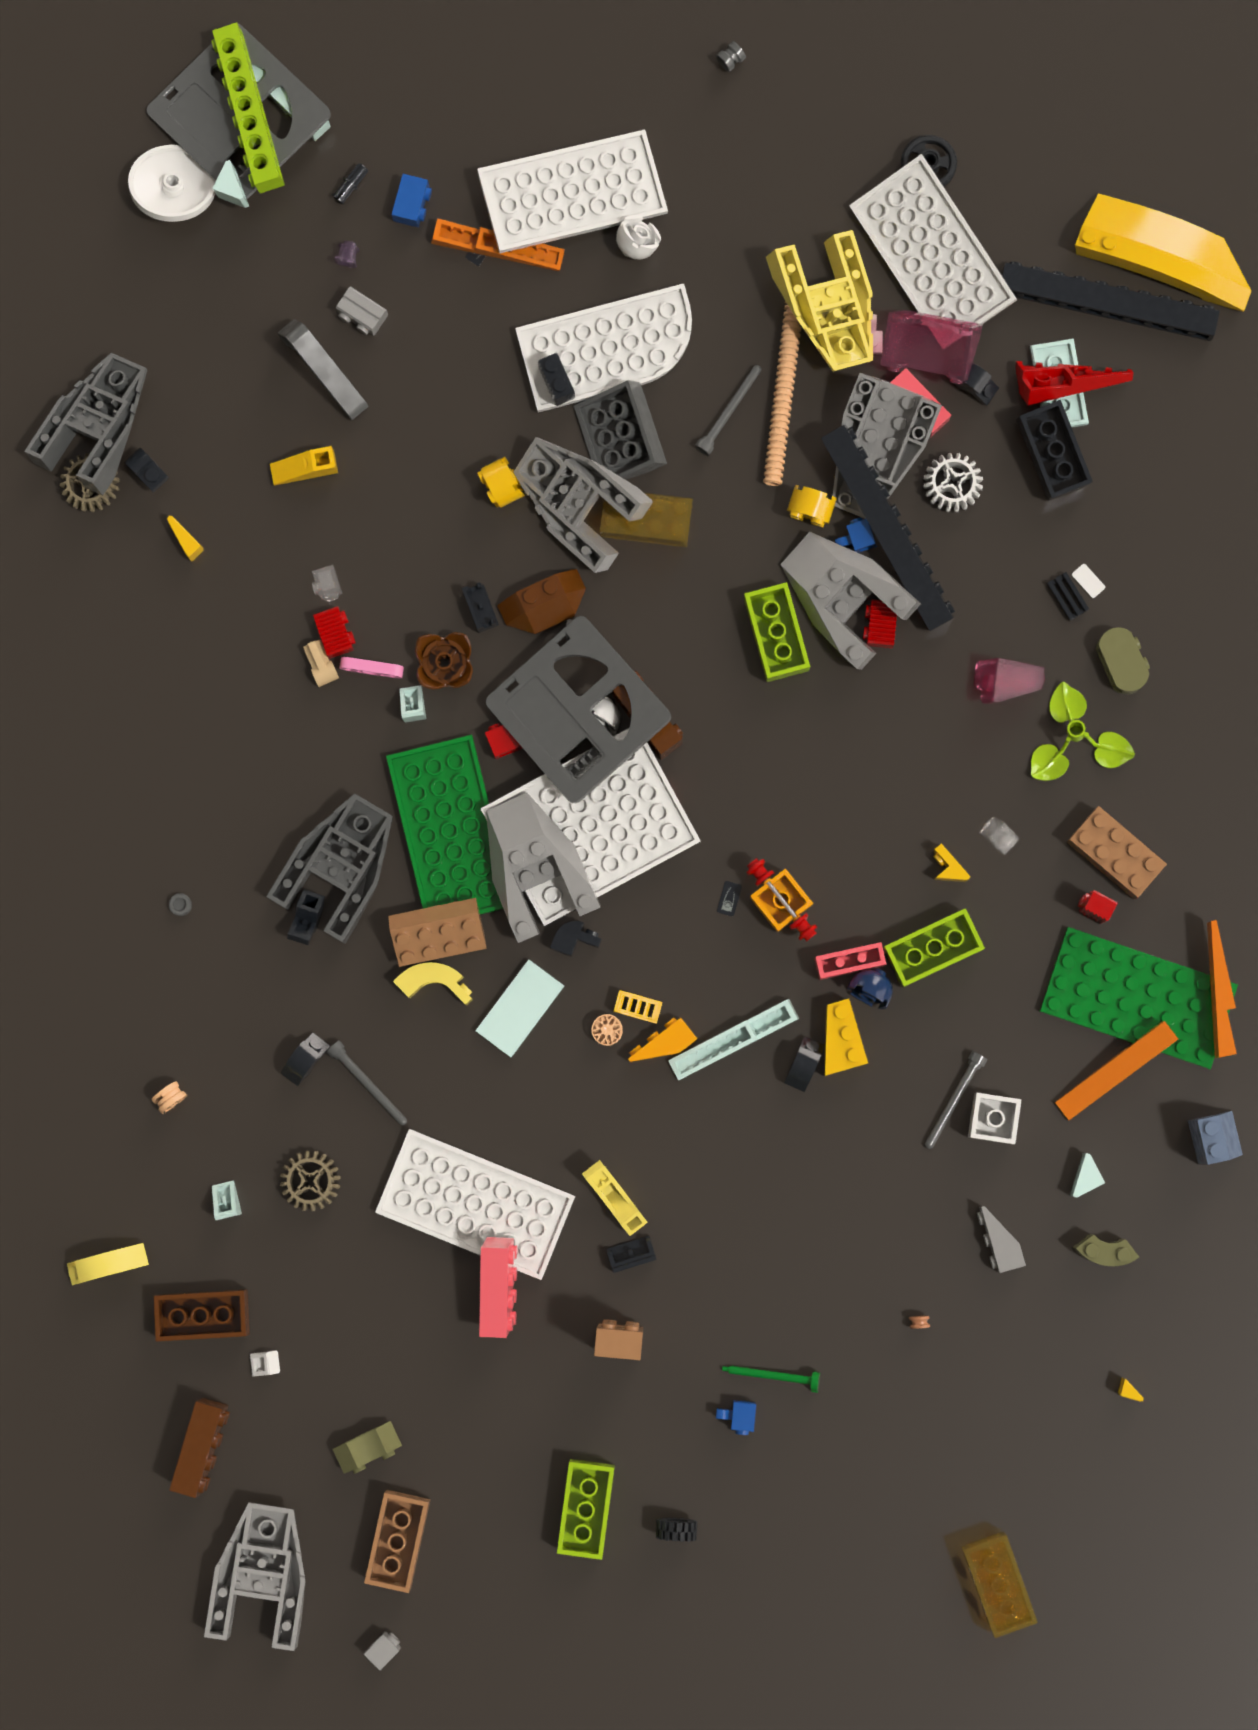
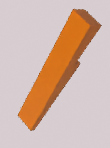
M438 218L431 244L555 271H560L565 249L542 243L499 253L493 230L482 227L476 229Z
M1217 920L1207 923L1214 1051L1215 1058L1237 1054L1227 1010L1234 1009L1236 1006Z
M1165 1021L1160 1022L1058 1099L1055 1104L1068 1120L1072 1119L1177 1041V1036Z

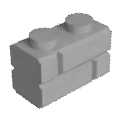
M351 286L336 306V310L339 313L338 317L348 324L350 321L356 324V329L364 335L370 333L374 336L388 317L385 308Z

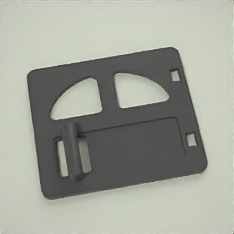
M238 24L244 35L251 64L266 72L264 78L257 83L261 101L263 102L278 87L284 88L290 100L292 123L288 135L284 139H279L270 131L279 166L281 167L330 119L331 112L312 91L242 25ZM211 43L148 105L147 113L210 176L217 180L225 161L240 147L238 135L241 134L239 129H236L232 116H235L234 109H230L227 97L230 96L229 91H226L224 86L211 74L212 70L218 66L217 59L220 58L219 53L216 54ZM176 89L178 93L169 101L166 97ZM250 106L245 107L243 111L249 109ZM255 125L249 127L248 130H252ZM243 160L235 169L246 199H248L257 188L251 186L248 174H251L250 167L247 168ZM262 164L259 169L264 168L266 164Z
M584 616L576 617L486 699L487 707L563 796L573 804L579 803L671 720L670 711ZM568 635L571 639L560 647L557 643ZM573 656L586 657L607 666L608 672L582 696H577L555 671L554 664L556 661ZM516 680L519 685L509 693L506 688ZM619 685L625 686L630 698L632 711L629 731L621 741H617L592 713V709ZM585 738L589 739L593 747L571 767H563L560 763L561 759Z

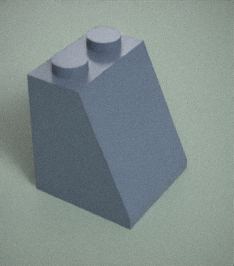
M1232 1111L1188 1120L1198 1165H1209L1243 1155Z

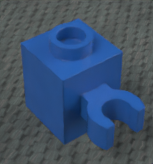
M862 517L850 521L851 524L847 525L848 536L835 539V542L847 548L853 545L857 553L877 547L870 524L867 519L863 520Z
M733 1400L732 1410L717 1408L716 1419L731 1420V1430H735V1434L749 1435V1431L754 1432L756 1402Z

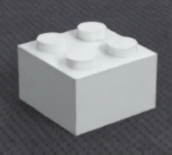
M974 1093L968 1138L1015 1144L1021 1099Z

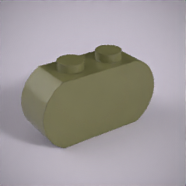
M1119 627L1112 628L1102 635L1096 645V651L1113 690L1117 693L1128 695L1137 692L1144 686L1149 677L1148 669H1150L1146 657H1142L1139 651L1141 645L1138 638L1133 637L1132 632Z

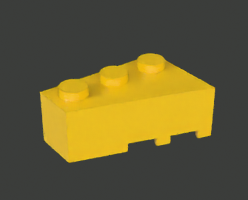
M849 999L826 1006L824 1076L868 1064Z

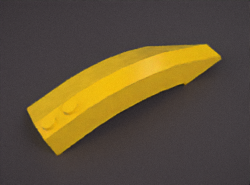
M1098 193L1075 244L1077 255L1148 276L1200 297L1204 301L1244 312L1251 289L1224 238L1160 211Z

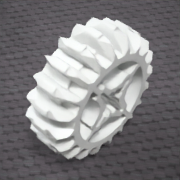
M948 453L947 460L943 455L939 456V462L933 460L931 463L933 467H927L926 470L929 474L924 475V480L927 483L923 485V488L931 489L926 492V497L934 496L931 503L940 502L937 507L938 509L946 505V512L950 511L951 506L954 507L955 512H958L959 505L963 510H966L967 503L973 505L975 503L973 498L978 499L980 496L977 491L983 488L981 484H978L982 482L983 477L976 476L980 473V468L973 470L972 468L976 464L975 461L968 464V456L960 460V453H957L955 459H953L951 453ZM952 467L960 468L964 472L956 473L953 471ZM943 469L945 481L936 486V475ZM950 479L958 481L956 486L954 484L949 485ZM970 479V491L963 496L961 485ZM950 492L956 499L948 498L941 493Z

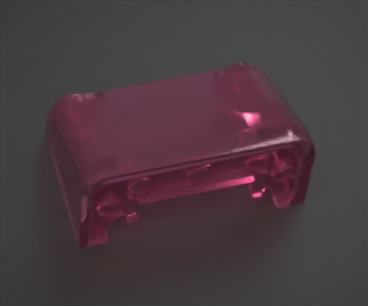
M909 310L889 312L881 365L887 366V370L900 372L901 368H912L943 374L950 378L951 383L963 384V381L968 380L983 325Z

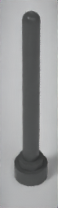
M755 365L708 435L702 439L700 438L695 444V448L702 454L709 456L713 451V445L715 444L713 441L760 374L761 367L759 365Z
M338 1040L326 1053L332 1059H339L400 1125H405L407 1123L406 1117L347 1056L344 1049L345 1046L341 1041Z
M974 1051L969 1055L967 1070L925 1142L927 1149H931L935 1145L976 1070H980L981 1066L984 1067L988 1060L987 1058Z

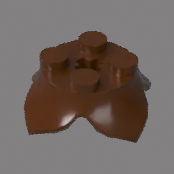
M453 632L445 637L427 634L417 639L415 652L420 663L417 669V678L421 686L435 690L443 687L459 688L470 682L473 668L469 661L471 644L466 634ZM449 658V665L441 667L440 659L446 660Z

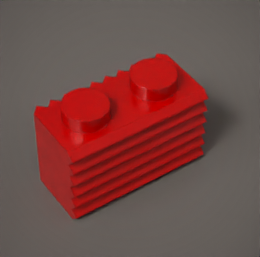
M872 599L870 605H866L865 618H869L868 627L864 626L863 640H867L866 644L868 646L891 649L894 646L897 614L882 600Z
M337 606L313 615L329 659L354 651L352 644L356 642L352 631L347 632L345 624L349 623L345 611H340Z
M1093 890L1090 893L1083 894L1077 906L1080 907V914L1083 913V916L1087 915V918L1091 917V920L1095 919V922L1099 921V924H1103L1110 919L1118 902Z

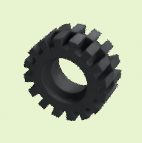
M685 1518L656 1519V1538L666 1541H695L697 1539V1521Z

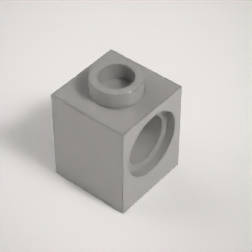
M385 1631L366 1650L364 1655L381 1670L401 1649L400 1641L393 1633L388 1634Z

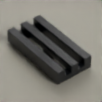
M1067 572L1047 583V586L1069 621L1089 610V607ZM1063 579H1064V581L1066 582V584L1068 585V587H1069V589L1071 590V592L1073 593V595H1074V597L1076 598L1077 602H1078L1079 605L1081 606V608H1082L1081 610H1079V608H1078V606L1076 605L1075 601L1073 600V598L1071 597L1070 593L1068 592V590L1066 589L1065 585L1063 584V582H1062ZM1056 583L1058 584L1061 591L1063 592L1066 599L1075 612L1074 614L1070 612L1069 608L1067 607L1061 595L1054 586Z

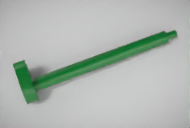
M736 1366L722 1367V1371H727L729 1374L811 1385V1392L818 1393L820 1372H813L812 1377Z

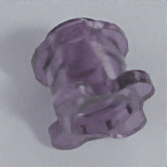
M351 241L340 243L338 245L340 251L339 255L335 256V263L356 268L355 258L356 254L360 251L356 247L357 244Z

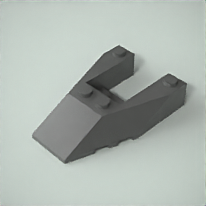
M110 353L91 370L92 374L84 381L79 380L74 385L75 388L68 395H62L58 399L24 451L35 465L52 472L77 432L98 441L76 476L85 488L102 496L115 478L147 374L145 367L113 353Z
M352 795L334 813L300 840L266 897L289 910L311 873L323 878L346 892L324 929V932L346 944L378 885L393 816L360 796Z

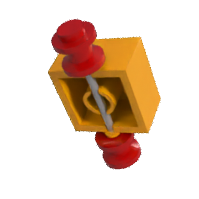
M756 858L747 865L749 870L746 873L747 875L753 874L757 879L756 886L762 883L764 886L753 893L750 899L777 933L793 921L794 923L789 928L797 929L800 933L798 939L800 941L805 939L807 942L817 934L815 931L817 926L816 924L810 925L807 918L809 915L807 913L802 917L800 915L810 908L813 902L786 868L771 879L769 877L774 874V871H767L764 867L765 860L759 861Z

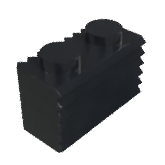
M558 353L540 359L538 367L554 404L559 406L574 399L575 391Z

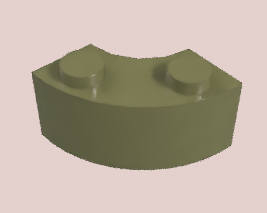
M1089 1234L1072 1247L1086 1260L1104 1266H1121L1139 1258L1128 1241L1123 1238L1115 1242H1104L1094 1234Z
M391 1421L335 1447L333 1451L343 1473L345 1474L353 1470L354 1474L366 1469L365 1464L381 1456L384 1460L395 1455L394 1450L402 1446Z

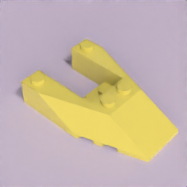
M853 230L834 234L824 242L835 280L807 286L795 245L775 249L766 256L772 278L794 316L833 372L873 361V333L871 334V320H873V311H871L872 290Z

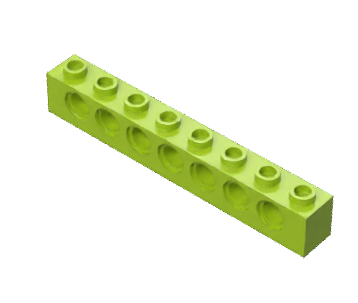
M237 22L212 30L214 39L211 40L212 45L220 57L217 59V64L220 71H223L225 75L222 78L225 90H229L230 94L227 97L230 109H234L235 116H232L236 129H239L241 134L238 135V141L241 148L245 149L246 154L243 155L246 167H250L251 174H248L252 187H256L260 194L285 186L243 32ZM250 106L249 109L243 111L245 107ZM255 125L252 130H248L249 127ZM256 145H260L258 149L253 150ZM262 164H266L264 168L259 169Z

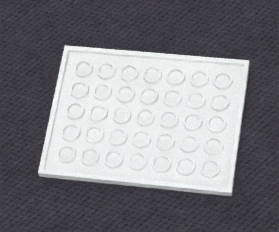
M629 728L613 737L617 741L623 740ZM645 743L579 803H570L544 774L481 808L487 820L486 810L528 793L575 845L597 897L701 842L648 743ZM586 752L567 761L566 763L562 764V766L567 768L571 767ZM562 875L525 891L544 926L576 909Z

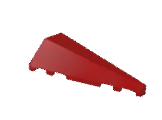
M1016 361L1015 365L1019 392L1027 405L1132 381L1134 374L1131 369L1112 372V368L1108 367L1104 371L1092 370V366L1058 364L1057 366L1043 367V363L1036 362L1035 366L1023 365L1022 361Z

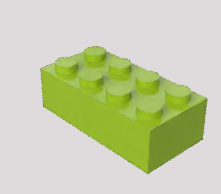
M787 582L745 593L744 602L766 682L808 672L810 664Z
M966 908L883 947L902 988L985 949Z
M570 1459L557 1554L602 1560L615 1465Z

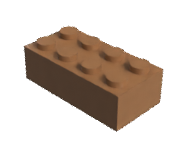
M1100 806L1093 810L1067 841L1071 847L1134 900L1139 898L1167 865V863Z
M476 898L388 916L390 934L399 967L487 949Z
M603 1319V1322L597 1326L594 1356L640 1360L644 1327H639V1322L626 1321L625 1325H617V1320Z
M391 1490L384 1492L365 1584L405 1593L410 1592L431 1499Z

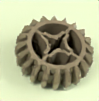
M85 453V459L77 455L78 462L75 463L73 460H70L71 468L64 467L67 474H61V479L65 481L60 483V487L64 488L62 495L68 496L66 501L69 504L73 503L75 509L81 506V510L86 512L89 506L90 511L95 512V506L103 510L102 504L104 502L108 506L111 504L108 500L109 497L116 499V495L112 492L119 491V487L114 484L119 483L120 479L115 477L103 496L99 494L92 498L95 492L85 488L76 476L89 456V453ZM74 483L82 486L83 498L75 494Z
M305 1151V1158H303L301 1153H297L298 1161L296 1162L295 1159L290 1158L289 1162L293 1166L284 1165L283 1167L289 1171L288 1174L281 1173L280 1175L282 1178H287V1182H281L280 1186L288 1187L282 1194H291L287 1201L290 1203L295 1199V1208H298L303 1203V1211L308 1209V1204L311 1211H316L317 1203L319 1208L323 1209L325 1208L324 1200L328 1204L332 1203L328 1197L329 1195L333 1197L338 1195L332 1189L340 1188L339 1184H334V1180H340L341 1176L333 1175L339 1168H330L334 1163L332 1159L327 1163L324 1162L327 1158L326 1154H323L318 1159V1151H314L313 1157H311L310 1151ZM307 1162H314L321 1167L310 1173L301 1165ZM295 1171L301 1177V1184L296 1190L293 1186ZM325 1172L328 1176L326 1191L320 1185V1178ZM305 1175H309V1177H312V1175L316 1176L313 1180L314 1187L312 1185L305 1186L308 1181ZM311 1189L320 1197L308 1200L300 1195L306 1190Z

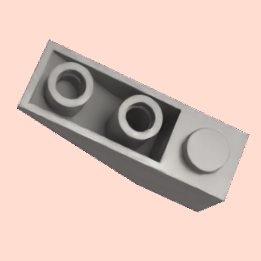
M980 1206V1212H977L980 1225L985 1226L986 1234H983L986 1247H990L992 1251V1256H989L992 1268L1002 1273L1026 1266L1019 1242L985 1206Z

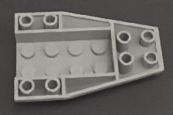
M859 373L843 414L842 425L853 428L858 437L855 439L858 447L863 446L868 455V458H866L868 465L875 467L879 474V477L876 478L880 486L885 485L891 496L926 447L942 405L888 381ZM836 466L832 495L837 498L835 507L866 519Z

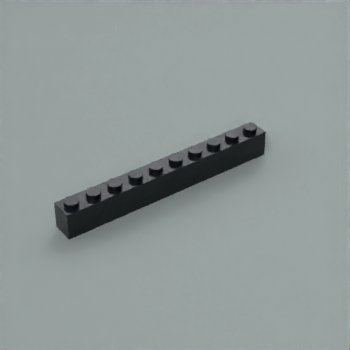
M1014 261L1005 263L1002 277L1015 297L1206 341H1211L1215 336L1220 310H1216L1211 305H1193V302L1189 300L1176 301L1167 295L1153 296L1150 295V292L1144 290L1135 292L1129 290L1126 286L1118 285L1113 287L1104 281H1086V278L1082 276L1069 277L1060 271L1046 272L1041 267L1032 266L1028 268Z
M842 425L821 439L904 587L921 603L917 610L929 631H932L953 619L952 613L955 612V609L949 600L947 602L944 600L942 594L945 592L939 581L934 582L931 574L934 572L928 562L924 563L920 555L923 553L917 542L912 543L909 537L912 533L907 524L902 525L898 517L901 516V513L895 504L891 506L888 500L890 494L885 485L880 486L876 478L879 477V474L875 467L868 465L866 461L868 455L863 446L858 447L855 439L858 438L852 427L848 428L846 425Z

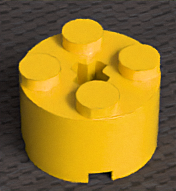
M505 456L477 472L481 482L486 485L487 489H490L487 491L488 497L497 508H502L525 496L518 479L513 473V469H509V462Z
M795 485L787 511L790 512L789 515L792 519L803 521V518L811 520L812 525L824 528V525L830 522L837 498L832 496L830 500L827 497V493L803 486L802 490H799V485Z

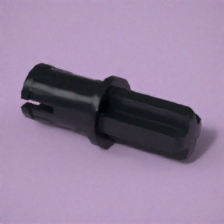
M361 163L357 164L349 176L343 178L344 182L332 196L336 200L339 198V202L344 204L354 189H358L357 186L368 173V169Z

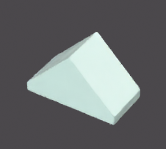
M228 160L225 162L212 189L218 198L247 208L249 204L237 171L231 161Z
M422 686L400 688L401 715L404 722L425 720L426 712Z
M1082 1154L1070 1193L1072 1197H1079L1105 1183L1090 1154Z
M234 1180L212 1186L215 1220L242 1214Z

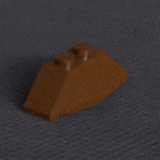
M573 569L556 573L521 589L502 601L497 607L506 626L535 635L575 617L586 587L578 570Z

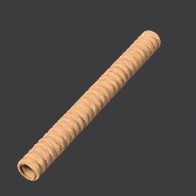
M788 304L784 307L786 311L784 312L785 318L783 323L785 325H782V330L784 331L781 332L783 338L780 339L782 345L779 347L781 350L779 352L780 358L778 359L779 365H777L779 371L776 372L778 378L775 379L777 383L775 385L776 391L774 392L775 398H773V403L775 404L772 405L774 411L771 412L773 418L770 420L772 423L770 425L771 431L769 432L770 438H768L770 444L767 445L769 451L766 452L768 458L765 460L767 464L765 465V478H763V482L770 486L782 484L781 478H783V474L781 472L784 471L782 465L785 464L783 458L786 457L784 452L787 449L785 445L787 444L786 438H788L786 432L789 431L787 425L790 424L788 418L791 416L789 412L791 411V398H793L791 392L794 391L792 385L795 384L793 378L796 376L794 372L796 371L795 365H797L796 358H798L796 352L799 351L797 345L800 344L798 339L801 336L799 333L801 331V324L794 316Z

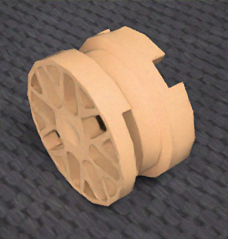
M603 1014L593 1022L592 1035L599 1044L611 1046L621 1039L623 1028L620 1020L615 1016Z
M177 1081L166 1086L151 1099L152 1102L159 1106L158 1110L161 1114L164 1111L166 1113L171 1110L176 1104L187 1097V1094L178 1088L179 1083Z

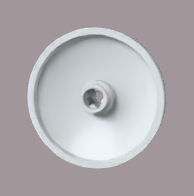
M164 145L150 149L134 162L129 173V191L133 202L143 213L161 221L177 222L191 219L206 210L215 196L212 188L216 180L179 145Z

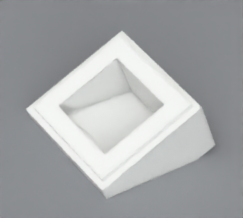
M277 1351L250 1354L252 1376L272 1375L280 1372Z

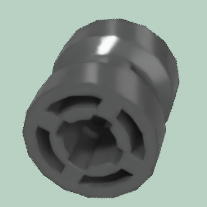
M732 41L725 51L721 50L716 54V58L719 64L727 72H730L734 69L736 63H741L746 59V55L742 48L735 41Z

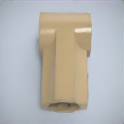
M321 640L310 642L303 647L311 664V671L318 687L339 679L332 661L326 655Z

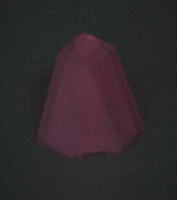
M1002 658L976 662L974 685L977 690L981 691L980 699L983 704L997 703L1041 690L1045 681V667Z

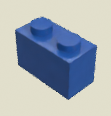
M407 174L402 175L391 214L394 222L419 228L420 221H424L426 216L425 202L430 200L432 193L428 180Z

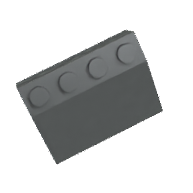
M627 380L574 405L591 460L596 461L625 480L648 473L667 464L640 382Z

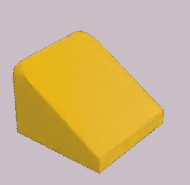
M1122 1377L1118 1395L1139 1402L1143 1401L1144 1398Z

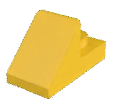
M942 843L934 849L933 852L936 854L933 856L940 866L945 865L947 867L935 880L966 882L971 877Z

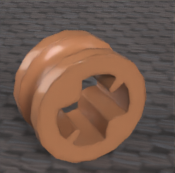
M929 1316L909 1317V1320L912 1321L910 1329L929 1328L930 1324L927 1322L930 1319Z

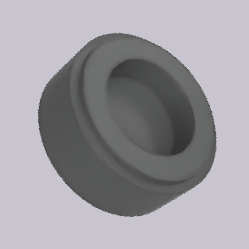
M175 894L169 901V908L173 914L185 916L192 909V901L185 894Z

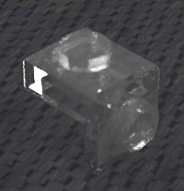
M995 817L987 821L979 832L1004 855L1020 839L1005 822Z

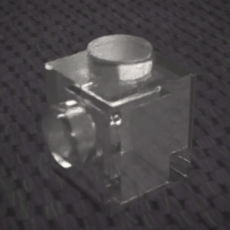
M333 565L312 571L315 582L311 583L314 594L319 595L321 600L333 601L339 598L338 595L343 594L336 569Z

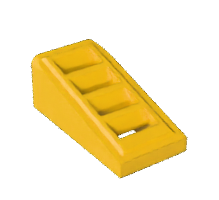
M169 516L167 520L186 556L193 561L204 551V548L173 516Z
M619 990L614 1012L657 1024L663 1002ZM627 997L629 998L626 1010H623V1001ZM633 999L638 1000L635 1012H630ZM646 1002L644 1013L641 1015L639 1014L641 1004ZM650 1004L655 1005L652 1018L647 1016Z

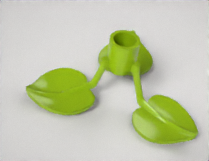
M1062 682L1052 695L1050 713L1056 722L1063 723L1069 720L1067 727L1068 737L1060 751L1051 744L1041 745L1034 751L1031 759V776L1037 780L1050 781L1064 775L1068 769L1069 760L1062 754L1070 741L1078 742L1084 737L1094 747H1097L1094 754L1095 759L1099 765L1105 768L1119 767L1134 758L1135 753L1130 743L1124 737L1114 732L1102 733L1099 737V744L1096 743L1089 736V733L1085 732L1084 723L1080 720H1074L1081 718L1085 714L1087 703L1084 696L1067 683Z

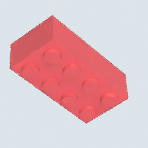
M487 1237L481 1246L479 1337L507 1338L509 1332L513 1331V1325H516V1312L513 1311V1306L517 1300V1290L513 1289L514 1281L517 1280V1267H513L514 1260L517 1259L518 1247L514 1245V1238Z

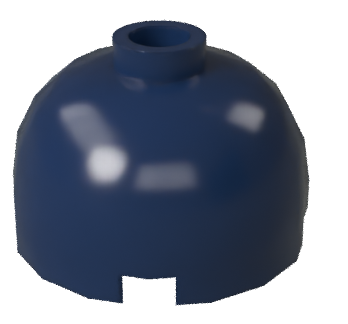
M874 968V970L865 969L856 973L850 981L847 991L852 990L850 994L857 1000L871 1007L873 1003L878 1004V1009L883 1010L887 1008L891 1000L893 987L890 980L885 977L886 973L878 968Z

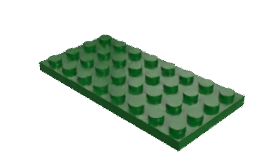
M473 736L460 737L386 756L423 909L476 898L480 915L502 910V903L492 881L488 825L481 811V808L488 805L489 801Z
M1067 927L1039 1012L1130 1043H1134L1160 1022L1165 1021L1178 1040L1161 1053L1206 1069H1211L1215 1058L1210 975ZM1230 982L1234 997L1238 984Z

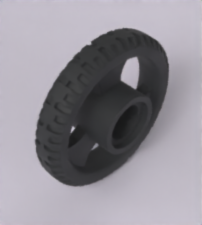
M922 135L913 139L905 147L901 156V168L908 164V159L912 152L918 156L922 154L926 160H932L934 165L930 167L935 174L939 168H945L948 171L939 180L943 187L954 177L957 169V156L950 143L943 138L935 135ZM925 144L937 145L941 147L947 153V155L944 157H940L939 153L936 150L926 149Z

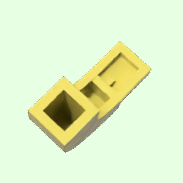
M431 962L412 966L393 981L409 998L427 984L440 983L449 987L465 1005H468L473 1000L469 996L472 991L464 983L458 984L464 977L455 969L440 963Z
M600 1160L582 1173L629 1236L648 1223Z
M143 1243L67 1263L72 1285L149 1265Z

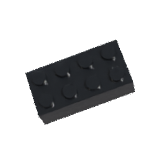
M1061 400L1023 414L1016 419L1048 501L1093 482Z

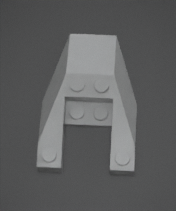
M538 437L533 440L513 472L527 496L530 495L536 505L537 513L542 515L548 531L594 573L608 570L619 554L584 522L599 496L604 498L628 521L642 519L653 503L638 487L596 461Z
M809 532L780 564L812 624L856 669L862 670L875 656L876 652L845 623L872 593L903 620H907L921 605L917 599L873 559L812 532Z
M528 793L486 810L492 881L518 943L540 933L522 893L532 887L562 875L579 916L601 907L575 845Z
M248 1503L215 1567L204 1637L227 1641L231 1636L237 1595L279 1601L272 1648L295 1651L298 1647L306 1581L294 1509Z

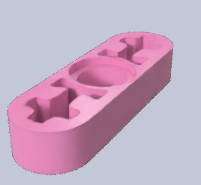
M341 657L339 669L401 679L404 667L390 663Z

